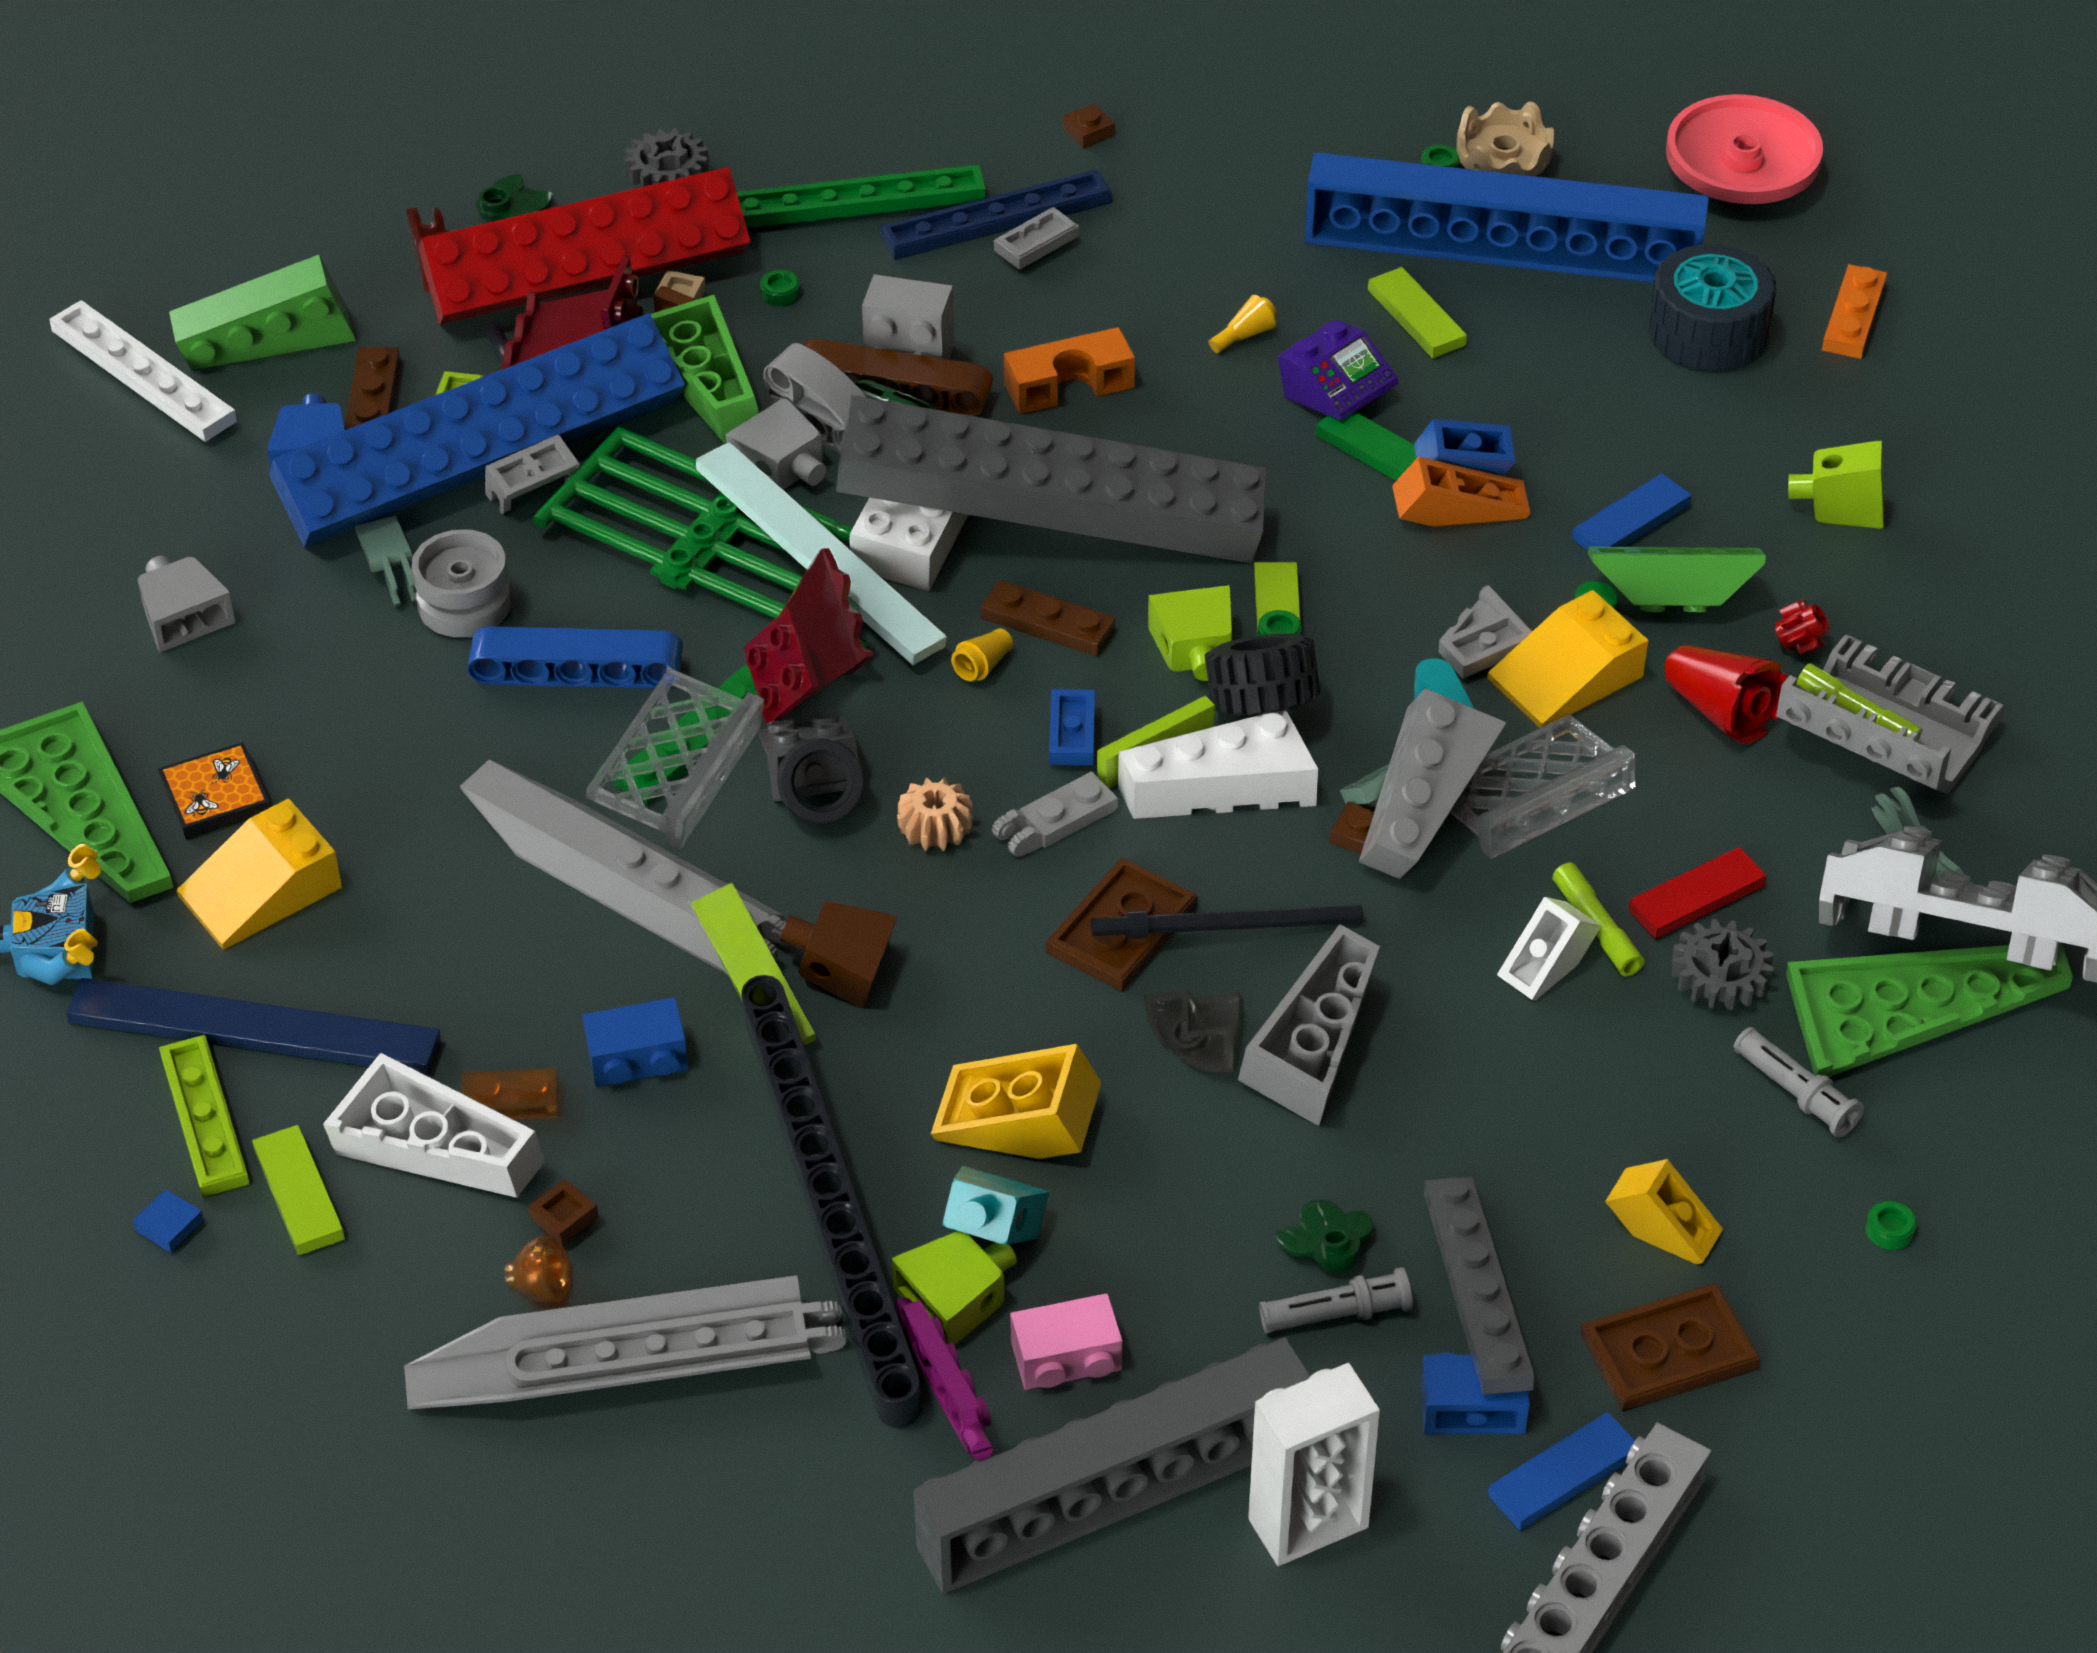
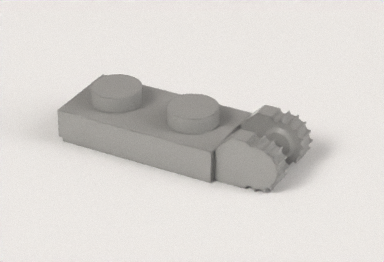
M1091 771L1019 810L1012 809L1008 811L1005 815H1002L1000 818L998 817L997 821H994L995 823L992 825L993 828L991 830L1000 840L1009 839L1012 836L1013 838L1008 842V850L1016 857L1025 856L1026 853L1029 854L1042 846L1046 848L1115 812L1118 808V798Z

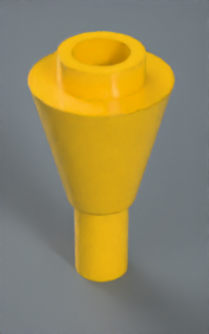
M1251 295L1229 322L1227 328L1208 341L1209 346L1218 354L1235 341H1241L1274 329L1276 327L1275 318L1277 317L1274 305L1265 297L1260 298L1257 295Z

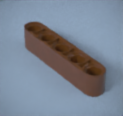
M810 339L803 344L834 364L853 383L860 380H871L928 402L940 411L974 417L979 416L984 409L993 384V377L990 371L982 365L823 339Z

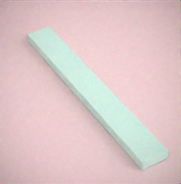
M730 442L696 459V470L803 567L808 569L817 552L822 548H829L836 560L838 569L849 574L851 580L848 597L850 608L861 613L863 621L908 662L914 665L946 647L947 636Z

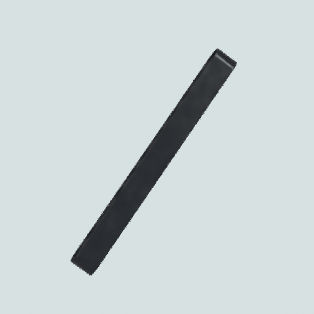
M758 975L750 978L741 990L745 1025L877 1415L887 1426L894 1428L907 1427L919 1418L922 1410L919 1376L785 990L781 982L775 977ZM825 1193H835L833 1195H823ZM844 1231H845V1232H849V1233L844 1234V1235H837V1234H836V1233H838V1232H844ZM853 1271H861V1272H863V1273L858 1274V1275H851V1274H849V1273H851V1272H853ZM868 1311L878 1312L874 1315H862ZM880 1352L892 1353L888 1356L883 1357L876 1356V1354ZM894 1393L907 1394L902 1398L889 1397Z

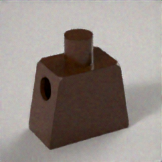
M827 901L823 903L815 924L789 915L780 941L805 950L798 970L802 978L864 1009L888 947L897 916Z

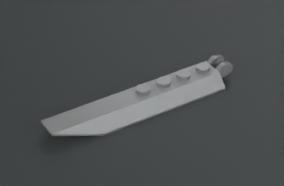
M490 759L460 785V789L516 856L727 974L691 907V902L728 885L727 883L577 800ZM737 890L761 936L766 937V939H763L773 958L776 959L778 957L777 949L767 938L775 943L778 942L783 947L790 945L780 941L786 924L785 920L782 921L784 915Z
M795 1275L502 1316L405 1365L408 1410L508 1402L811 1359L810 1351L823 1354L829 1351H839L840 1348H844L843 1346L847 1345L845 1329L837 1327V1325L835 1326L836 1323L842 1320V1307L832 1300L802 1304L798 1276Z

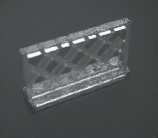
M668 668L587 787L585 798L664 832L665 843L681 849L760 729L764 698L748 692L744 699H741ZM673 685L689 692L691 699L670 704L666 694ZM719 705L731 710L727 717L709 721L704 708ZM696 710L701 723L684 727L678 726L675 714ZM662 717L667 718L670 730L649 734L645 725L648 720ZM706 734L709 745L706 748L688 751L684 738ZM676 740L680 753L658 758L654 745ZM646 747L651 760L628 765L625 758L627 751ZM685 764L689 773L687 778L668 782L663 769ZM655 771L660 784L638 789L633 776ZM625 778L630 791L613 794L602 788L608 781ZM665 795L668 807L662 815L645 808L642 800Z
M1569 714L1486 754L1466 785V788H1471L1470 794H1461L1450 810V813L1480 837L1481 850L1492 859L1634 789L1635 753L1625 745L1613 749ZM1567 732L1577 739V742L1553 741V739ZM1526 752L1543 753L1542 759L1518 758V756ZM1550 754L1574 755L1573 762L1549 760ZM1581 756L1597 757L1587 763L1580 762ZM1491 769L1507 770L1506 777L1485 776L1482 774ZM1514 771L1538 773L1537 779L1513 777ZM1546 773L1563 774L1552 780H1544ZM1479 788L1502 790L1501 797L1477 795ZM1510 791L1526 792L1515 798L1509 797ZM1474 808L1491 809L1479 816L1473 812Z

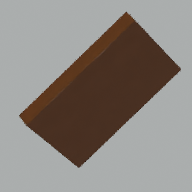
M1121 857L1045 942V953L1122 992L1173 933L1149 934L1148 938L1128 939L1127 935L1091 936V918L1126 916L1127 912L1146 911L1148 915L1191 913L1197 906L1198 895Z
M1717 1283L1581 1324L1580 1336L1622 1412L1759 1369L1760 1357Z

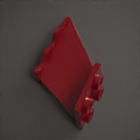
M622 257L610 287L606 290L540 304L537 291H528L525 314H518L516 318L515 336L513 341L507 340L505 343L503 364L500 370L643 316V308L638 306L636 297L638 293V277L632 273L630 258Z
M822 548L817 552L780 615L743 647L746 664L752 675L758 704L762 709L766 725L771 721L782 719L795 707L843 674L852 675L874 656L873 652L863 647L860 641L863 624L861 613L850 608L848 602L851 586L849 574L838 569L836 560L829 548Z

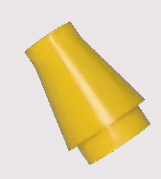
M997 628L991 633L959 643L951 658L955 672L965 681L985 679L1003 656L1012 650L1013 639L1006 630Z

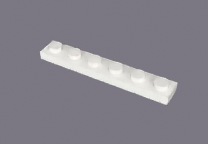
M82 300L49 319L52 332L204 442L237 422L235 409Z

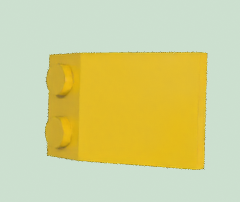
M1591 590L1556 609L1488 672L1487 679L1543 730L1642 678L1644 675L1648 639L1594 590Z
M288 798L249 818L177 889L179 898L219 946L225 950L341 889L342 883L335 850Z
M1078 1044L953 1065L931 1136L935 1141L1036 1159L1080 1153L1102 1082Z

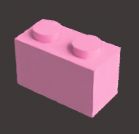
M1107 1293L1010 1313L1011 1345L1025 1390L1037 1387L1050 1388L1062 1382L1086 1377L1099 1378L1111 1372L1122 1370V1338Z

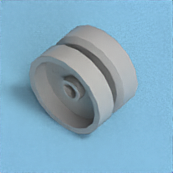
M471 529L450 530L434 535L422 543L413 555L411 570L413 583L416 588L418 613L423 623L434 632L449 637H473V634L478 629L497 626L503 622L511 609V590L507 578L506 554L497 540L486 533Z

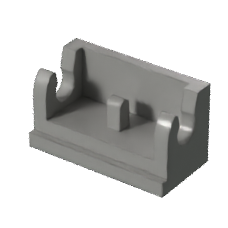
M559 434L485 466V494L490 501L499 499V510L503 514L511 510L512 499L561 477H564L566 482L579 469V462Z

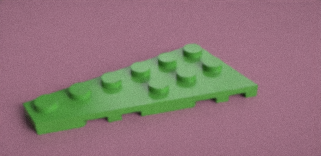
M83 701L0 730V793L70 853L80 844H86L98 853L95 861L100 864L101 868L99 877L129 903L174 888L171 875Z
M2060 942L2056 965H2053L2051 971L2006 960L2009 945L1788 962L1786 978L1814 1075L1831 1077L2069 989L2073 974L2062 942Z

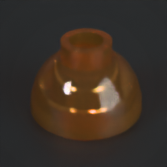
M543 1234L524 1244L518 1251L515 1261L507 1263L505 1277L508 1286L513 1291L521 1290L527 1297L538 1302L556 1303L563 1300L569 1289L570 1265L562 1245L553 1236Z

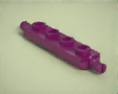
M906 1297L897 1299L894 1302V1307L903 1333L906 1334L908 1347L967 1454L972 1453V1456L977 1460L988 1458L992 1454L993 1448H991L992 1444L985 1435L984 1428L991 1425L987 1404L983 1396L975 1397V1389L970 1373L967 1369L960 1370L959 1358L953 1343L945 1344V1336L939 1318L937 1316L930 1318L921 1300L912 1303Z

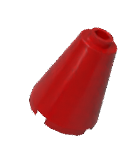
M1691 645L1680 646L1668 655L1664 665L1667 683L1732 740L1741 744H1752L1768 733V731L1762 728L1770 718L1775 720L1779 718L1776 714L1781 686L1788 678L1786 674L1780 671L1782 666L1779 663L1770 659Z

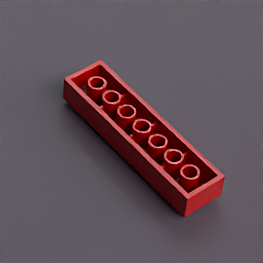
M725 167L421 238L418 250L439 325L527 305L528 291H537L538 302L610 285L622 257L630 258L632 273L640 278L666 272L667 270L670 271L745 252L751 242L730 167Z

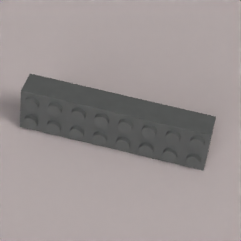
M1285 1337L1269 1344L1261 1343L1238 1357L1225 1362L1209 1364L1201 1372L1179 1381L1171 1380L1165 1382L1156 1390L1135 1399L1121 1400L1111 1406L1110 1409L1089 1418L1072 1420L1062 1429L1040 1438H1028L1013 1449L993 1457L989 1456L984 1460H976L969 1467L947 1476H935L927 1480L922 1486L914 1489L916 1547L942 1594H945L1252 1465L1255 1401L1262 1399L1265 1394L1274 1389H1286L1308 1380L1310 1375Z

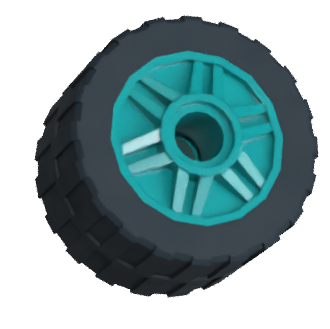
M1699 244L1698 246H1689L1682 248L1678 252H1673L1667 256L1666 260L1660 263L1658 271L1655 273L1648 333L1651 335L1653 345L1657 346L1659 352L1665 357L1672 359L1673 362L1694 370H1706L1707 372L1728 371L1750 364L1752 360L1757 359L1762 354V350L1768 344L1777 289L1775 287L1774 275L1770 273L1767 265L1760 262L1757 257L1736 247L1732 248L1721 244Z

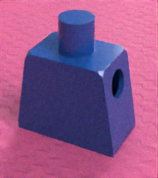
M308 394L302 399V404L285 405L280 408L267 449L270 467L274 457L344 431L340 405L337 403H327L326 399L319 394Z

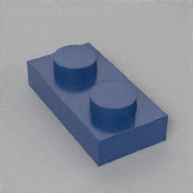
M1051 689L1049 765H1094L1095 690Z

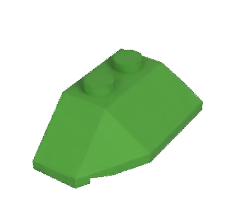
M1588 546V555L1592 562L1634 605H1640V610L1646 612H1663L1666 610V605L1683 606V610L1687 612L1709 611V606H1721L1763 567L1766 561V555L1760 548Z

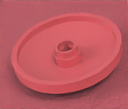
M1753 95L1715 96L1688 106L1672 121L1668 130L1666 144L1668 163L1681 181L1706 196L1739 204L1771 203L1800 193L1817 177L1823 155L1821 136L1817 128L1807 117L1784 103Z

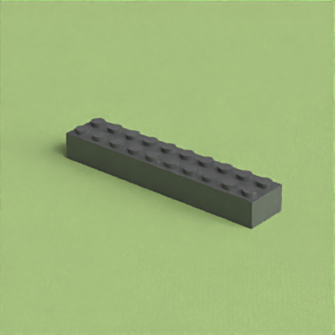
M851 395L843 429L836 492L1252 564L1263 533L1266 468Z

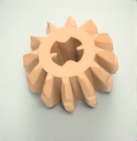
M926 777L922 786L910 783L907 793L900 795L897 815L898 827L902 834H906L909 845L921 843L925 852L931 846H938L944 852L947 843L960 845L963 835L970 834L973 814L972 801L970 800V795L964 794L961 784L949 786L945 777L938 783H932Z

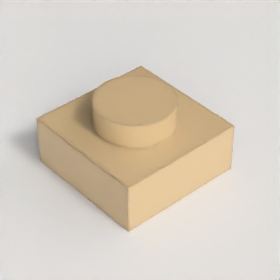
M667 270L657 288L658 290L663 285L698 300L701 299L706 290L705 277Z

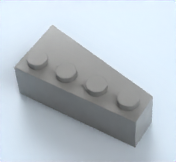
M1425 688L1407 707L1359 862L1398 879L1408 872L1424 853L1507 722Z
M1339 924L1247 1045L1238 1080L1313 1124L1320 1126L1366 995L1380 946Z

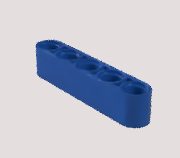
M489 626L482 627L473 634L467 672L473 680L488 685L664 689L674 686L679 680L683 642L676 634L660 630Z

